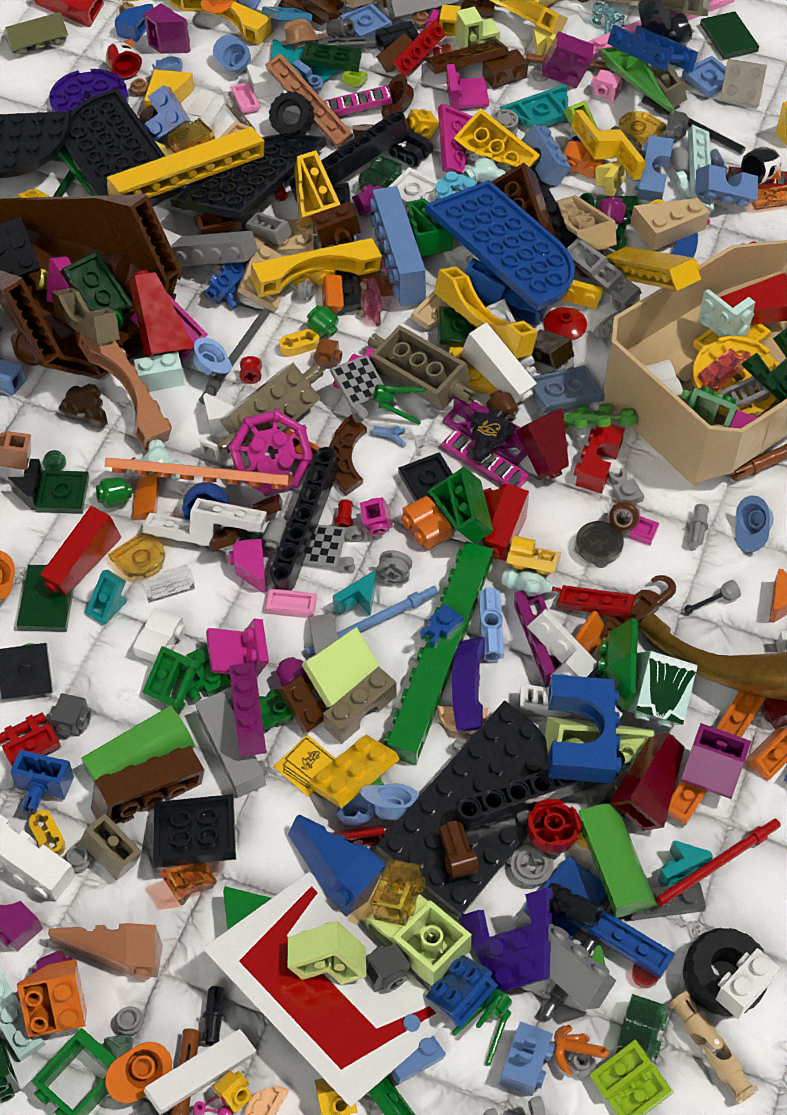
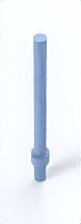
M432 586L420 593L414 592L408 595L407 599L337 632V636L340 638L356 627L359 632H362L411 607L415 609L423 605V601L438 595V590L435 586ZM314 644L305 648L308 657L315 654Z

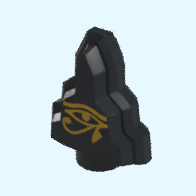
M490 409L488 414L474 412L471 420V425L474 427L472 436L475 439L472 448L474 462L482 464L492 455L494 448L502 446L506 438H511L517 426L507 421V416L503 412L496 409Z

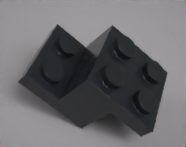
M21 216L1 223L0 270L19 277L39 271L41 266Z

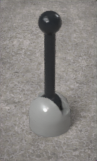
M733 579L722 585L720 593L694 605H686L684 612L692 614L695 609L721 597L728 601L735 600L741 597L740 588Z

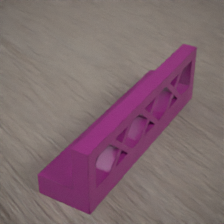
M455 396L453 409L443 418V424L453 430L457 429L475 440L470 430L473 427L471 425L474 412L488 414L489 409L475 401H472L470 405L466 404V402ZM459 415L465 419V422L456 423L452 419ZM516 431L511 438H506L502 446L496 447L493 450L494 453L515 466H518L527 456ZM517 448L521 452L515 457L508 453L507 449Z
M524 590L514 593V607L544 685L548 687L551 679L550 676L555 671L554 663L560 666L561 662L555 656L549 655L546 646L527 628L537 617V615L532 613L530 606L539 604L541 611L538 615L547 609L542 595L527 598Z

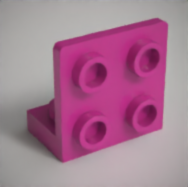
M448 64L446 85L450 107L455 109L488 107L489 98L485 78L460 79V74L456 72L455 65Z
M253 618L249 626L244 629V632L216 628L207 629L206 637L211 672L230 674V665L255 662L258 677L268 664L269 657L263 619Z

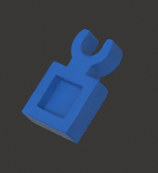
M444 604L428 619L429 626L421 630L420 639L423 640L428 635L433 636L430 640V646L435 647L439 643L441 635L448 638L463 624L464 617Z

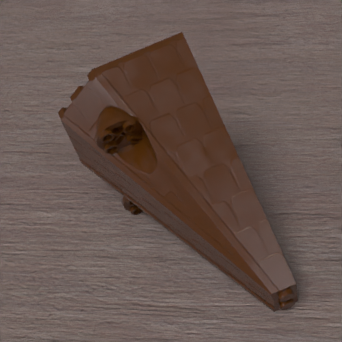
M148 195L0 199V224L21 216L41 269L46 270V272L49 273L50 258L65 256L69 258L72 264L97 251L99 252L133 305L130 310L123 313L125 324L119 330L120 339L116 340L119 347L125 350L127 360L142 350L144 347L140 329L130 319L136 310L129 280L138 271L148 270L149 273L156 272L165 291L175 300L176 294L174 290L176 282L182 276V270ZM0 270V305L17 328L16 333L11 336V343L14 354L19 361L29 366L40 365L45 368L61 370L98 380L109 373L102 367L88 361L78 345L80 332H77L55 317L53 303L47 301V290H36V280L39 271L19 277Z

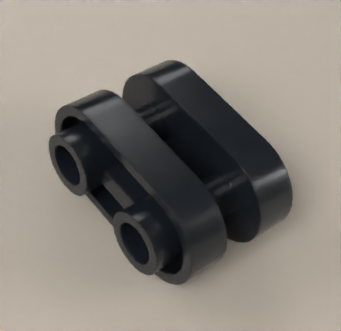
M409 129V135L390 147L388 153L393 158H397L410 166L417 167L424 161V158L433 152L434 148L428 138Z

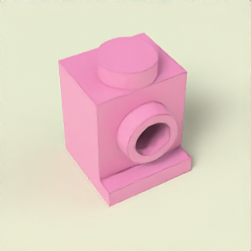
M601 69L598 75L594 76L591 81V88H594L593 94L608 98L611 103H614L621 92L623 78L618 74Z

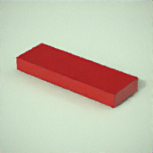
M563 585L557 601V608L587 613L596 611L602 615L629 618L635 602L634 594Z

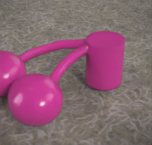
M217 1096L208 1100L205 1104L201 1101L196 1102L192 1114L204 1115V1112L209 1111L218 1115H232V1110L228 1106L221 1107L219 1111L210 1108L205 1109L209 1103L220 1099ZM222 1097V1100H221V1101H222V1103H223L224 1105H226V1104H225L226 1102H225V1100H224L223 1097Z

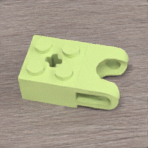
M401 883L394 891L395 902L402 912L396 916H386L378 910H374L365 917V925L367 930L386 947L396 943L400 950L407 955L411 965L410 968L432 986L447 973L450 965L456 959H459L462 955L465 956L471 950L472 934L431 900L428 902L406 883Z

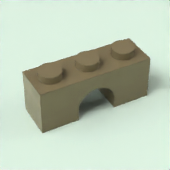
M378 666L323 713L324 728L343 744L360 729V722L370 709L374 708L380 712L397 697L396 681Z

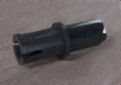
M211 986L208 989L206 1012L202 1013L204 1018L202 1044L212 1046L213 1042L214 1044L219 1042L221 1022L225 1018V1015L222 1014L225 993L223 987Z

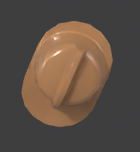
M300 18L285 23L286 40L282 44L289 45L301 41L326 38L327 35L316 34L311 23Z

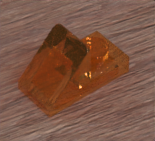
M206 863L181 865L163 869L160 872L181 906L185 904L192 893L211 889L217 883Z

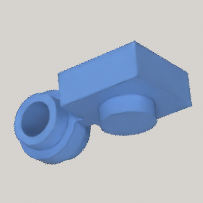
M298 59L292 63V66L300 71L302 77L315 92L322 89V78L313 75L310 67Z

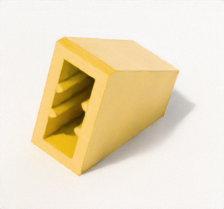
M154 69L144 99L145 108L152 105L148 96L163 85L171 87L179 102L182 103L194 91L193 74Z

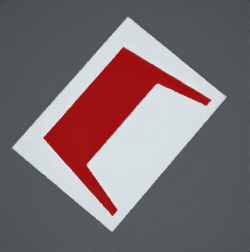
M309 871L202 949L338 1095L352 1107L419 1048L422 1039L431 1038L450 1019L437 1005L426 998L429 991L409 971L406 973L409 979L397 989L387 992L384 988L375 992L366 977L341 985L328 972L302 980L288 968V937L299 934L304 930L322 926L327 922L338 921L366 947V958L374 949L382 945L352 913L347 915L327 896L315 876ZM413 1014L419 1018L420 1027L417 1031L410 1032L403 1026V1020L407 1015Z

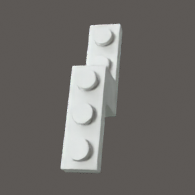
M197 498L191 509L190 520L149 513L143 524V533L156 537L171 538L176 541L196 543L200 546H210V540L218 530L219 524L225 527L245 529L249 532H261L266 521L267 512Z
M547 609L527 626L561 662L560 666L552 674L587 677L597 666L598 662ZM615 706V712H619L621 717L623 713Z

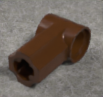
M451 821L440 826L439 833L446 853L445 864L449 877L453 879L478 873L477 855L474 849H470L462 822Z

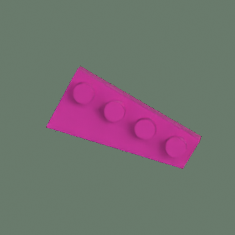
M443 103L438 107L442 171L446 173L453 171L462 175L467 157L465 154L466 149L456 142L454 137L473 116Z

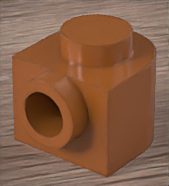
M329 339L320 340L313 356L314 361L321 367L333 368L337 366V363L340 364L342 351L339 349V342Z

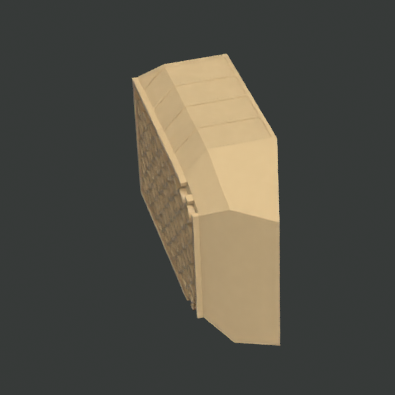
M787 240L731 245L700 264L701 271L699 274L701 280L678 291L660 288L614 316L604 384L605 397L603 401L612 404V410L616 414H620L621 409L633 408L637 413L638 423L630 425V427L693 486L704 480L733 473L737 468L787 436V399L782 402L777 399L769 410L755 416L757 419L741 429L723 427L727 416L719 413L714 425L711 426L687 405L688 400L679 398L645 366L670 360L682 389L693 392L692 367L700 352L693 347L695 339L709 329L699 320L703 292L709 289L718 297H721L781 273H786L787 275ZM787 321L762 324L771 330L770 337L762 344L770 350L769 353L775 361L781 363L786 357L773 338L787 328ZM732 374L736 382L743 380L740 374Z

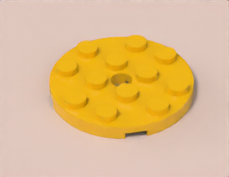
M742 336L720 337L717 341L709 345L706 344L698 353L692 367V383L694 388L701 389L702 386H705L718 393L750 378L752 375L741 364L756 352L770 371L780 363L775 361L767 347L753 339ZM732 374H740L743 380L736 382ZM753 386L755 393L759 392L757 387ZM748 388L744 389L747 396H751ZM736 392L739 400H742L743 397L740 392ZM770 393L769 398L739 410L755 417L769 410L775 404L777 398ZM721 405L718 413L727 416L728 411L726 407Z

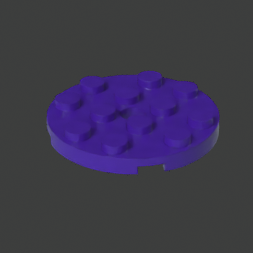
M94 68L90 69L91 72L79 73V70L71 72L60 78L50 91L49 97L52 112L70 111L71 113L85 100L118 88L128 103L129 96L126 84L118 75L103 69Z

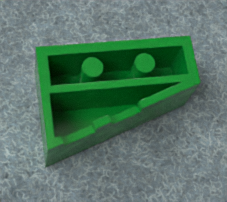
M462 467L427 491L435 499L436 504L445 512L446 517L456 530L474 544L494 532L481 480L465 467Z

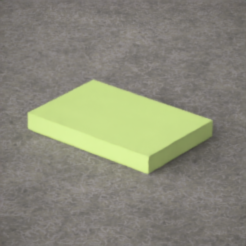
M357 627L301 664L327 708L334 705L378 666L380 667Z

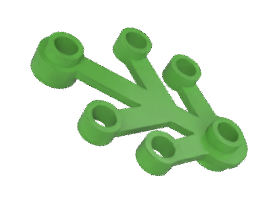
M610 403L600 404L599 410L590 413L589 405L576 406V412L569 414L564 412L565 428L569 426L586 428L588 424L608 427L611 426V420L619 419L620 425L630 426L638 423L637 413L633 408L621 409L620 414H611L613 411L612 404Z

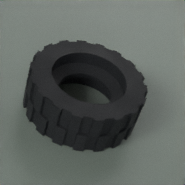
M283 92L270 105L269 121L274 130L279 134L288 136L306 134L314 123V107L308 99L298 92ZM289 106H297L301 113L299 120L292 125L286 124L283 120L285 109Z

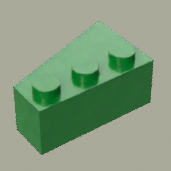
M425 198L406 202L405 209L421 257L452 251L454 237L425 212V206L429 203Z

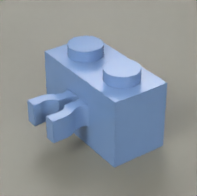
M520 1021L501 1074L500 1084L533 1096L536 1087L541 1089L546 1075V1071L542 1070L544 1061H551L555 1045L551 1043L553 1033Z

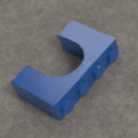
M552 674L548 686V710L575 712L589 717L597 725L600 737L593 742L584 744L552 741L548 754V778L612 784L615 775L620 774L621 758L617 757V751L620 748V735L616 734L620 715L619 712H615V706L618 705L619 691L614 690V679Z

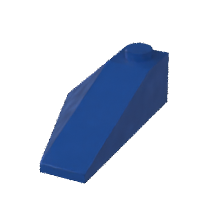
M300 814L297 815L288 833L289 838L327 896L347 915L351 914L368 902L387 864L366 846L360 843L354 845L346 841L345 836L327 832L323 825Z

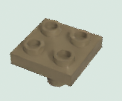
M728 59L720 100L759 105L767 65Z

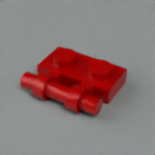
M43 712L35 716L30 715L25 718V721L13 727L10 725L4 728L5 731L0 733V744L10 740L9 743L2 746V749L12 767L20 750L46 755L61 747L49 723L41 727L38 726L47 721ZM31 729V732H29V733H27V734H25V735H23V736H21V737H19V738L17 737L18 735H20V734H22V733H24V732H26V731H28V730Z

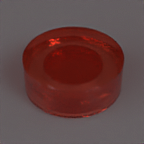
M444 44L432 49L433 56L452 51L450 44Z
M633 965L631 975L633 981L638 986L651 988L657 984L659 978L640 966Z

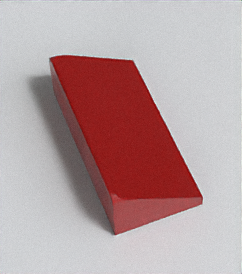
M382 825L330 832L334 835L341 834L345 836L346 841L354 845L360 843L364 846L377 845L385 836Z

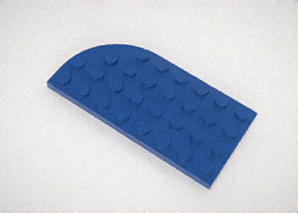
M485 181L426 204V213L535 311L558 302L570 290L574 279L575 266L569 251L557 238L491 181Z

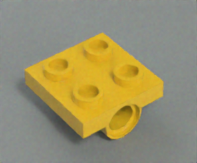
M514 535L506 563L512 564V567L525 570L526 567L536 569V572L539 574L549 575L550 572L555 573L560 562L561 552L535 547L536 540Z

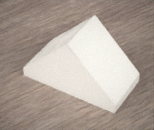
M251 64L247 65L248 82L257 99L278 95L283 92V87L269 71Z
M205 393L203 399L211 434L227 431L219 420L235 407Z

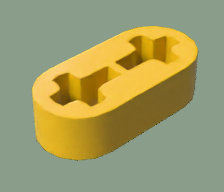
M305 329L285 335L279 341L280 352L284 356L291 357L313 351L317 348L320 341L319 334L312 329Z
M39 810L36 814H32L29 818V826L39 846L43 844L61 856L65 851L66 844L52 815L46 810ZM43 819L47 830H42L38 823L39 820ZM50 837L56 843L57 847L54 849L49 846L47 839Z

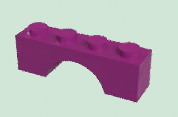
M255 662L230 665L240 756L245 757L267 753Z
M21 901L9 905H0V941L7 948L12 945L18 952L43 929L39 919Z

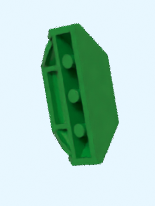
M633 618L611 630L605 641L601 640L598 647V655H601L596 669V672L600 673L599 678L614 679V690L619 691L618 705L625 710L629 708L636 694L639 622Z

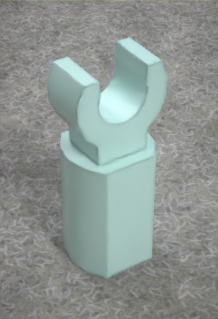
M683 170L676 172L675 175L678 179L674 180V183L679 188L678 191L684 200L691 199L690 180L687 179V175Z

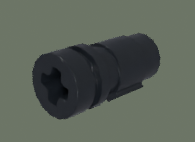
M555 882L548 886V888L553 890V899H550L549 902L550 911H554L559 915L566 914L567 919L582 926L585 924L592 927L597 926L602 917V906L578 894H573L571 889Z

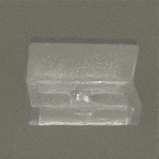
M187 565L141 578L148 603L195 589L193 575Z

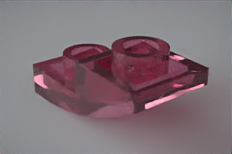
M373 277L366 280L364 294L367 300V307H365L367 317L372 319L376 326L381 325V294L378 284Z

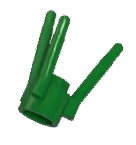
M377 384L374 389L373 401L379 403V408L387 409L420 425V420L388 405V403H393L395 393H424L426 390L425 388L392 387Z
M495 989L462 1028L457 1026L452 1031L453 1035H457L482 1010L484 1013L476 1023L477 1028H480L489 1017L493 1020H498L500 1017L501 1019L485 1062L487 1066L491 1065L505 1024L512 1014L508 1010L512 1004L511 998L498 989Z

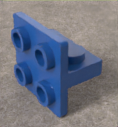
M462 955L450 965L447 973L432 985L426 998L437 1005L456 1026L462 1028L498 985L491 978L492 972L488 968Z

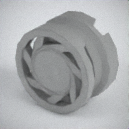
M501 109L492 114V118L514 135L517 134L518 116L515 112Z
M388 550L382 552L376 569V575L387 584H406L409 581V570L412 568L413 561L407 554L400 551Z

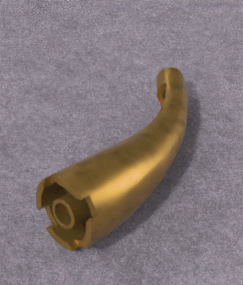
M653 613L647 615L641 621L639 630L655 646L669 657L698 665L696 674L741 692L787 701V652L730 656L718 655L681 641L670 633L671 628Z

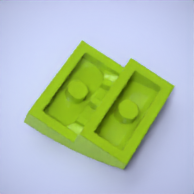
M637 1040L632 1041L589 1074L604 1098L610 1102L618 1115H646L675 1093Z

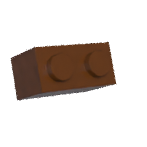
M518 49L509 51L508 55L483 61L482 76L492 89H496L527 78L528 61Z

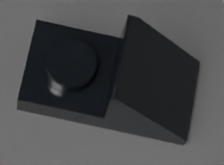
M39 459L29 460V466L27 470H24V477H8L12 491L31 510H36L35 504L42 475Z

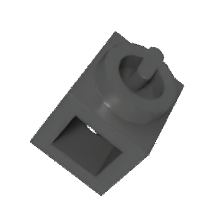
M61 693L56 706L51 708L49 719L58 734L63 736H79L81 730L84 731L89 726L92 710L88 707L85 698Z
M396 943L387 947L381 945L374 949L371 954H368L366 958V978L375 992L384 988L387 992L393 991L409 979L406 973L411 965L407 955L400 950Z

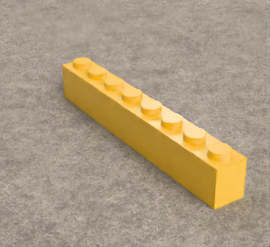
M251 126L107 177L108 194H145L151 198L264 157V139Z
M627 246L605 256L608 262L623 272L625 278L629 281L678 291L701 280L699 274L701 271L700 265L693 257Z

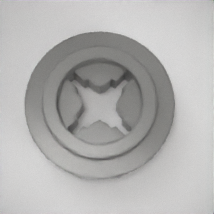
M615 312L595 327L594 336L596 338H605L610 335L614 316L621 312Z
M534 845L520 847L511 858L512 873L515 879L521 881L524 886L528 884L536 887L539 884L546 883L553 873L554 863L551 855L541 852ZM530 857L534 865H539L536 867L535 874H532L530 868H525L528 866Z

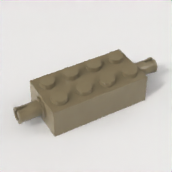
M401 325L386 339L381 338L375 333L372 334V337H369L368 346L376 349L371 354L376 371L403 387L425 388L426 391L424 393L417 392L414 394L443 410L455 396L469 405L475 400L476 392L465 386L471 377L467 364Z
M294 362L287 365L222 417L219 421L230 435L217 444L219 450L222 447L224 448L221 453L224 455L230 453L228 444H231L244 421L243 418L246 416L252 417L274 411V409H280L281 413L296 420L321 398L311 384L323 376V370L316 372L321 367L313 364L311 368L302 374ZM272 421L255 425L258 431L271 429ZM278 422V430L283 431L287 428V426ZM249 430L240 446L247 447L254 436L251 430Z

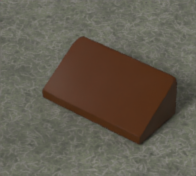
M303 0V8L327 23L332 19H338L342 15V12L323 0Z
M405 33L376 56L386 73L396 69L393 60L412 42Z

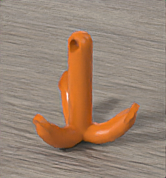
M571 1025L558 1028L554 1035L556 1042L554 1050L555 1060L563 1072L570 1076L573 1074L565 1059V1050L602 1059L608 1057L609 1051L606 1047L587 1043L590 1041V1037L585 1033L568 1034L573 1028Z

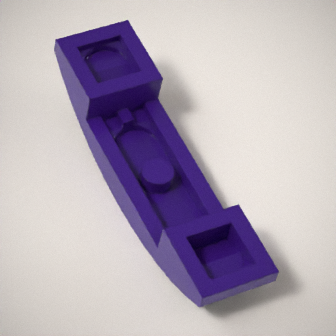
M483 636L460 641L454 657L452 703L456 729L459 733L477 730L482 726L483 705L479 702L480 661H484L485 638Z

